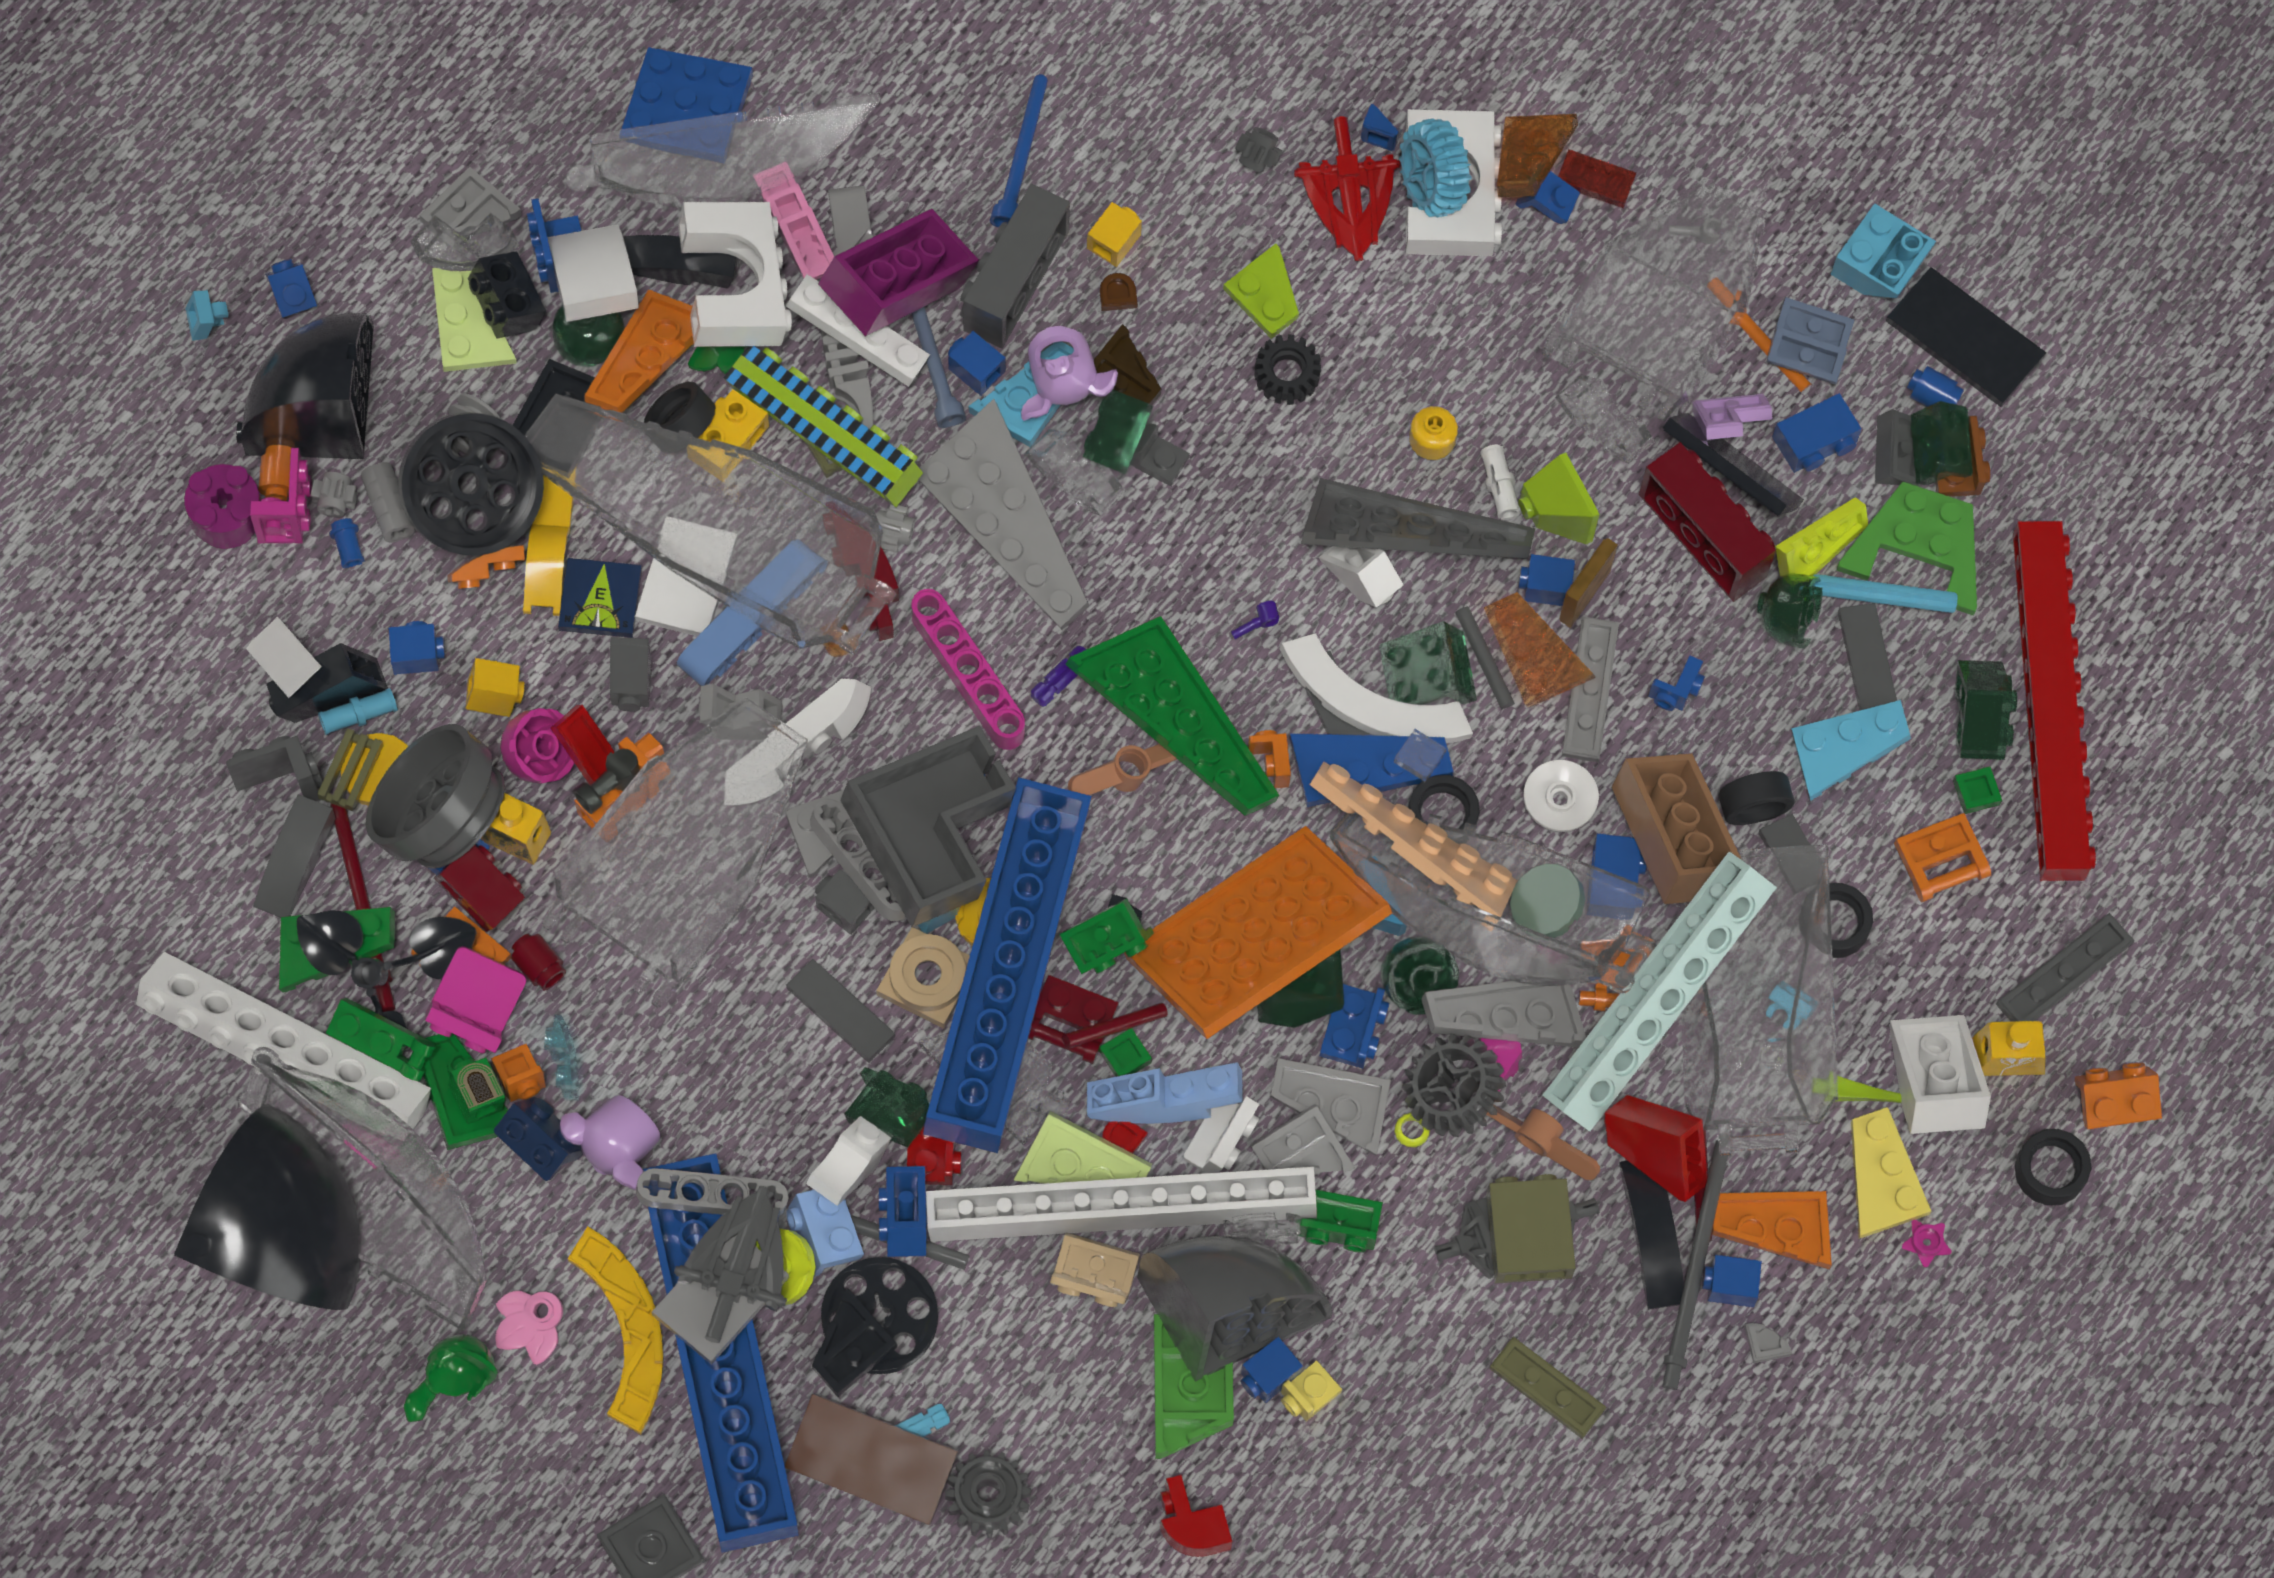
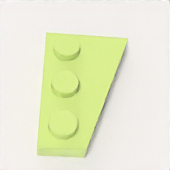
M1049 1111L1018 1169L1014 1181L1026 1183L1027 1181L1045 1184L1147 1177L1152 1163Z

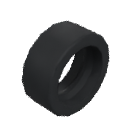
M689 381L680 383L667 390L654 402L644 418L643 427L664 451L672 452L679 450L696 440L710 425L715 415V404L697 383Z
M1778 771L1759 772L1738 778L1726 784L1719 792L1725 820L1732 825H1748L1774 819L1789 811L1795 803L1788 776Z
M1435 775L1423 780L1413 790L1408 808L1414 812L1415 818L1425 823L1421 815V808L1423 802L1429 796L1435 793H1448L1456 796L1465 808V819L1458 829L1446 833L1448 838L1459 845L1465 844L1473 835L1480 814L1479 800L1473 788L1462 779L1451 775Z
M1828 883L1816 888L1806 898L1799 917L1800 933L1805 943L1817 954L1828 958H1844L1856 953L1865 944L1873 925V911L1866 896L1855 887L1844 883ZM1830 900H1839L1847 903L1854 909L1858 918V927L1850 938L1846 940H1832L1824 937L1816 929L1814 914L1822 903Z
M2044 1129L2032 1135L2022 1146L2015 1163L2016 1180L2022 1191L2033 1201L2047 1206L2063 1205L2075 1199L2088 1182L2092 1169L2090 1154L2084 1143L2072 1133L2061 1129ZM2045 1146H2055L2071 1155L2075 1163V1174L2072 1181L2062 1188H2051L2035 1179L2031 1172L2030 1163L2037 1150Z

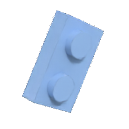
M815 1190L796 1194L788 1207L789 1209H787V1221L792 1231H796L807 1240L814 1253L816 1266L814 1277L819 1276L824 1268L860 1260L864 1253L845 1199L837 1206Z

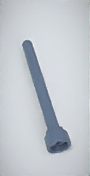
M925 307L911 314L922 350L930 354L926 363L938 399L936 409L934 410L935 418L940 428L959 425L966 420L963 405L951 395Z

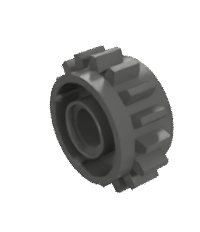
M985 1450L983 1457L976 1458L971 1453L969 1454V1463L964 1465L958 1462L955 1465L958 1476H948L947 1484L954 1489L945 1491V1500L955 1501L948 1508L949 1515H960L957 1521L959 1528L968 1524L971 1526V1535L976 1536L979 1530L986 1531L987 1538H992L993 1530L999 1529L1003 1535L1008 1534L1007 1525L1010 1522L1017 1526L1021 1524L1018 1512L1028 1513L1029 1504L1022 1499L1031 1497V1488L1022 1487L1028 1481L1027 1473H1017L1019 1467L1017 1460L1009 1464L1005 1461V1453L1001 1452L998 1457H992L989 1450ZM991 1486L999 1492V1496L992 1502H985L978 1497L977 1493L981 1488Z

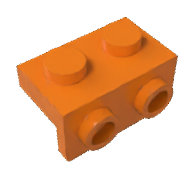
M2144 1063L2124 1064L2122 1070L2109 1072L2106 1068H2092L2086 1070L2085 1075L2075 1076V1085L2081 1091L2083 1121L2087 1129L2162 1119L2159 1077L2155 1071L2145 1066Z

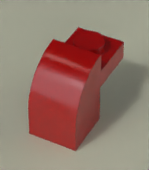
M1182 1475L1166 1478V1491L1160 1492V1497L1165 1515L1173 1514V1517L1162 1519L1160 1529L1168 1544L1178 1552L1192 1557H1204L1231 1550L1232 1539L1222 1504L1191 1512Z

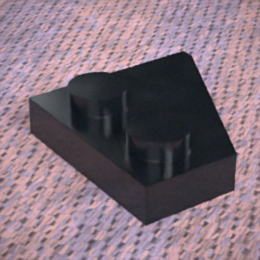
M847 1289L843 1292L833 1321L831 1320L823 1344L812 1363V1369L833 1393L839 1397L895 1350L897 1343L855 1295Z

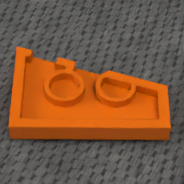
M1826 1191L1720 1193L1712 1235L1830 1270L1832 1262Z

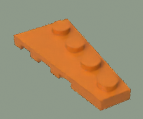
M648 289L639 304V308L635 310L585 393V404L616 416L625 411L694 344L690 319L693 306Z

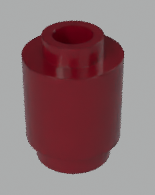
M529 933L525 934L513 944L512 949L514 952L511 955V960L534 986H540L543 991L548 990L566 974V970L562 966L563 960L540 934L533 936Z

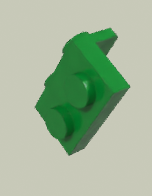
M1315 1190L1317 1218H1302L1298 1236L1305 1237L1308 1243L1315 1245H1327L1328 1242L1343 1244L1344 1249L1352 1252L1363 1253L1366 1252V1249L1374 1250L1383 1202Z

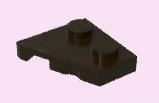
M1122 324L1095 357L1094 364L1097 373L1117 370L1116 385L1109 394L1103 397L1140 422L1161 396L1162 389L1155 376L1149 372L1147 362L1142 353L1137 351L1130 338L1129 330Z

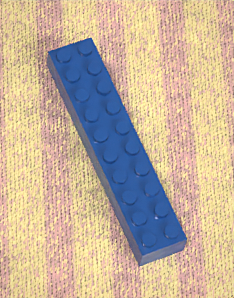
M1018 777L926 1115L924 1135L994 1153L999 1151L1092 797L1090 795Z
M716 1153L642 1169L643 1172L648 1169L658 1168L721 1175ZM650 1180L649 1186L643 1187L648 1188L652 1196H657L658 1191L662 1189L671 1190L669 1198L675 1199L674 1193L677 1181H671L670 1189L658 1187V1181ZM688 1183L682 1187V1194L687 1200L697 1201L704 1195L702 1187L696 1183ZM723 1189L720 1193L721 1198L727 1204L725 1190ZM648 1207L666 1295L678 1283L679 1277L674 1274L676 1265H685L693 1249L704 1234L723 1215ZM753 1319L712 1365L675 1335L721 1553L799 1536Z

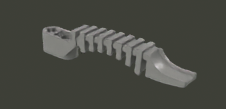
M864 185L828 190L833 232L836 240V249L833 251L834 256L872 238ZM821 330L830 389L834 388L836 399L844 402L863 417L861 423L870 429L873 425V405L869 379L866 374L869 369L867 360L857 362L858 353Z

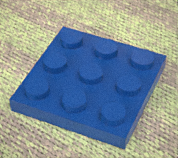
M648 47L619 134L620 143L725 163L753 77L752 67Z

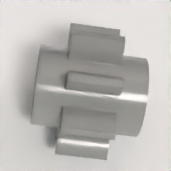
M326 472L323 481L313 480L310 497H312L313 504H318L317 511L330 517H342L345 513V508L355 509L358 492H355L356 486L351 485V478L338 472Z
M890 504L887 512L878 511L872 534L875 538L880 539L882 549L897 552L900 544L909 546L914 532L915 518L908 517V507L900 505L894 507Z

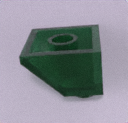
M1341 949L1258 1004V1022L1296 1028L1341 1010L1344 1006Z

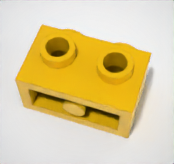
M734 389L730 391L726 398L720 397L714 403L715 415L710 425L696 440L688 445L689 457L724 481L769 427L768 412Z

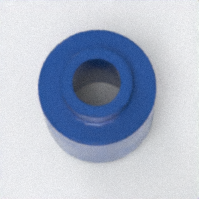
M1929 366L1925 368L1924 372L1917 369L1907 386L1908 389L1913 391L1910 396L1911 399L1939 414L1943 411L1951 415L1964 392V389L1957 386V381Z

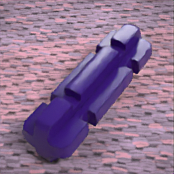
M1081 645L1076 646L1069 653V657L1086 649ZM1064 658L1044 677V683L1039 682L1031 690L1032 699L1041 707L1049 704L1054 699V693L1059 694L1078 676L1066 666L1067 658Z

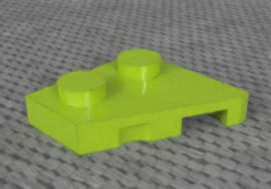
M1276 243L1223 285L1224 291L1270 339L1274 338L1299 317V311L1281 250Z

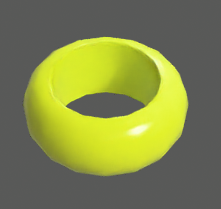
M1411 1113L1404 1114L1395 1124L1394 1132L1397 1140L1406 1147L1415 1148L1421 1146L1427 1141L1430 1130H1426L1422 1126L1423 1133L1420 1137L1415 1139L1406 1137L1402 1133V1125L1407 1121H1416L1421 1125L1422 1119L1417 1121Z

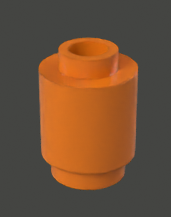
M268 446L265 454L261 456L258 491L265 498L274 497L282 501H287L289 498L291 447Z

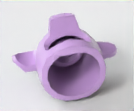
M1063 326L1048 327L1035 336L1028 348L1030 369L1038 394L1028 399L1023 405L1021 418L1025 421L1030 418L1041 417L1048 413L1052 404H1073L1083 400L1090 393L1097 397L1106 396L1116 385L1118 372L1115 369L1104 373H1097L1089 345L1082 333ZM1054 342H1069L1074 348V352L1068 356H1061L1052 360L1040 358L1043 348Z
M616 1095L599 1107L586 1120L577 1112L568 1113L561 1117V1134L567 1141L581 1145L583 1155L597 1172L603 1175H613V1178L620 1184L636 1190L638 1178L643 1173L642 1168L637 1163L660 1140V1132L655 1123L639 1106L624 1096Z

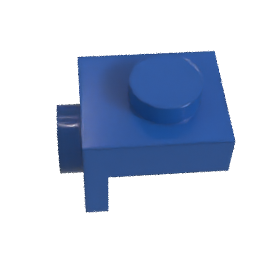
M1547 169L1530 174L1522 181L1519 186L1520 195L1516 201V206L1521 209L1533 206L1554 222L1563 224L1568 221L1580 192Z
M287 259L271 265L272 272L265 275L271 286L282 318L317 306L304 267L300 262L293 264L292 259Z
M1689 655L1676 687L1654 679L1648 697L1654 699V703L1662 709L1673 711L1676 708L1683 711L1689 695L1697 697L1704 682L1705 676L1699 674L1703 661Z

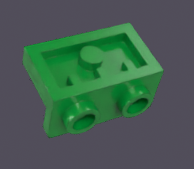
M1126 898L1064 930L1059 935L1081 974L1091 969H1094L1096 974L1113 966L1116 963L1114 958L1125 952L1128 957H1131L1148 947L1146 941L1154 934L1151 926L1146 929L1143 928Z

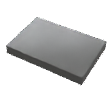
M736 1236L724 1244L720 1258L725 1263ZM756 1246L748 1270L758 1268L762 1252ZM783 1270L782 1285L789 1278V1274L785 1270ZM692 1281L690 1284L678 1282L652 1311V1316L712 1365L766 1303L757 1300L754 1301V1304H750L747 1301L748 1298L741 1295L739 1303L733 1302L720 1343L710 1342L705 1339L718 1300L715 1287H710L706 1291L702 1289V1283Z

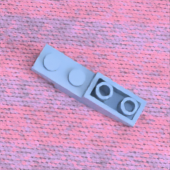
M1238 1062L1170 1076H1164L1160 1068L1087 1082L1088 1117L1110 1122L1154 1124L1193 1121L1211 1118V1108L1243 1102L1242 1069Z

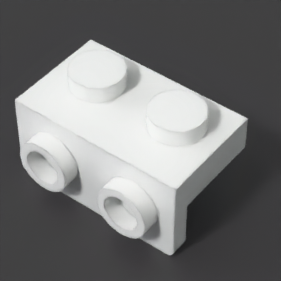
M1246 1096L1240 1104L1236 1103L1211 1108V1118L1203 1120L1183 1154V1160L1205 1173H1219L1223 1167L1230 1170L1241 1150L1235 1147L1240 1137L1243 1135L1248 1138L1259 1120L1254 1115L1259 1103Z

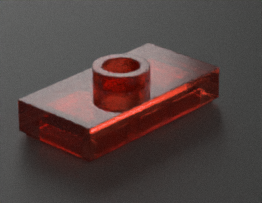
M1568 149L1558 177L1578 190L1580 194L1624 208L1633 186L1636 172Z

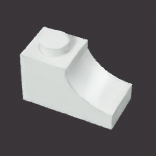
M860 1116L840 1135L826 1158L811 1173L806 1184L838 1206L878 1167L891 1137Z

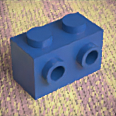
M925 1166L886 1167V1188H879V1211H887V1218H879V1241H887V1257L926 1256Z

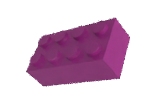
M931 208L834 256L818 285L866 337L958 290L965 284L979 259Z

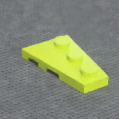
M1855 497L1775 546L1781 586L1793 596L1813 575L1817 574L1868 526L1866 505Z

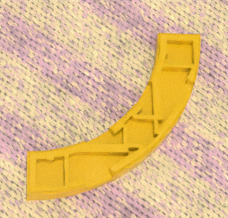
M587 1226L567 1259L568 1262L587 1274L603 1291L617 1316L624 1344V1365L620 1385L615 1399L607 1412V1416L641 1435L653 1412L662 1380L663 1339L660 1323L652 1316L655 1305L641 1276H639L631 1263L616 1246Z

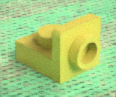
M1316 1360L1294 1380H1287L1282 1385L1281 1393L1284 1397L1281 1399V1402L1292 1416L1297 1417L1300 1414L1307 1422L1342 1392V1388Z

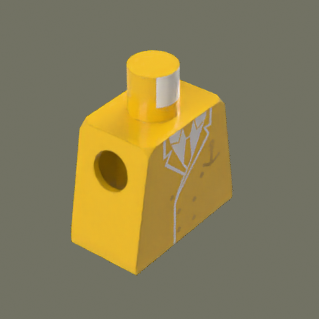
M1990 1022L1972 1037L1984 1076L2045 1075L2046 1058L2042 1022Z

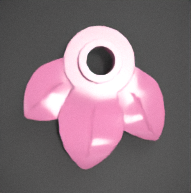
M513 1291L504 1295L496 1303L497 1309L506 1317L496 1331V1347L504 1350L526 1347L529 1357L535 1365L544 1362L553 1353L558 1344L556 1326L563 1317L562 1302L553 1293L545 1291L537 1292L533 1295L523 1291ZM541 1304H546L548 1307V1314L544 1318H540L537 1314V1309Z

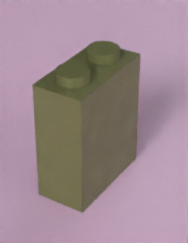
M1544 1174L1534 1177L1533 1181H1518L1516 1177H1501L1496 1179L1495 1183H1489L1486 1197L1495 1283L1572 1279L1576 1266L1567 1178L1557 1179L1556 1175Z

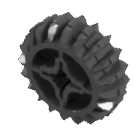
M1450 1034L1446 1044L1442 1038L1436 1037V1047L1431 1049L1428 1045H1422L1425 1055L1422 1058L1412 1056V1061L1416 1068L1405 1070V1075L1412 1080L1403 1084V1090L1410 1094L1405 1098V1103L1409 1108H1413L1411 1115L1417 1121L1422 1119L1421 1125L1426 1130L1434 1128V1131L1440 1136H1444L1449 1130L1453 1137H1459L1463 1127L1468 1134H1473V1124L1478 1122L1481 1126H1487L1484 1116L1487 1113L1497 1115V1110L1493 1103L1504 1101V1096L1497 1091L1506 1087V1081L1499 1077L1504 1073V1068L1500 1063H1496L1498 1056L1493 1050L1487 1051V1045L1482 1041L1478 1040L1474 1043V1039L1468 1035H1465L1460 1041L1457 1035ZM1468 1060L1477 1063L1478 1067L1458 1069L1453 1061ZM1439 1070L1438 1075L1436 1076V1078H1435L1434 1080H1432L1433 1077H1434V1075H1435V1074L1437 1073V1071ZM1453 1075L1459 1081V1083H1456L1458 1086L1454 1089L1456 1096L1449 1090L1453 1088L1451 1085L1455 1082ZM1475 1091H1477V1093L1475 1094V1096L1473 1097V1099L1470 1101V1098H1471L1472 1094H1473ZM1451 1102L1456 1110L1440 1111L1432 1108L1431 1104Z

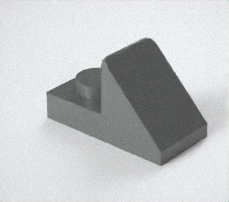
M1125 422L1107 451L1108 454L1171 487L1190 456V453L1158 437V425L1150 423Z

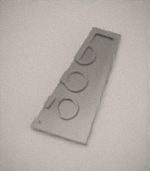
M1567 973L1425 992L1422 997L1431 1033L1455 1034L1457 1036L1468 1035L1476 1038L1578 1048L1586 1039Z

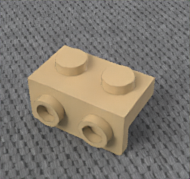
M1066 1233L1050 1283L1058 1285L1057 1290L1061 1293L1080 1296L1082 1292L1096 1296L1094 1301L1099 1304L1117 1307L1118 1303L1125 1304L1128 1300L1140 1254Z

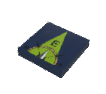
M568 558L558 623L559 631L633 638L642 565Z

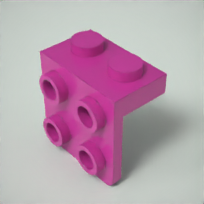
M461 946L455 951L426 1010L425 1021L431 1023L429 1028L440 1035L450 1037L453 1033L466 1039L464 1044L477 1052L485 1053L486 1050L496 1053L502 1041V1031L526 984V977L517 970L470 948Z

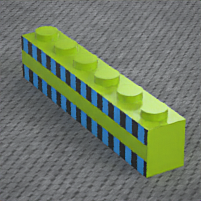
M748 346L723 377L725 381L739 394L768 412L771 418L894 507H897L923 474L915 463L918 457L902 444L896 449L888 443L891 438L873 424L870 429L861 423L863 417L848 405L843 409L839 408L834 404L836 398L823 387L818 386L814 390L807 384L809 381L808 377L792 366L789 371L780 365L783 360L769 348L765 347L760 351L755 346Z

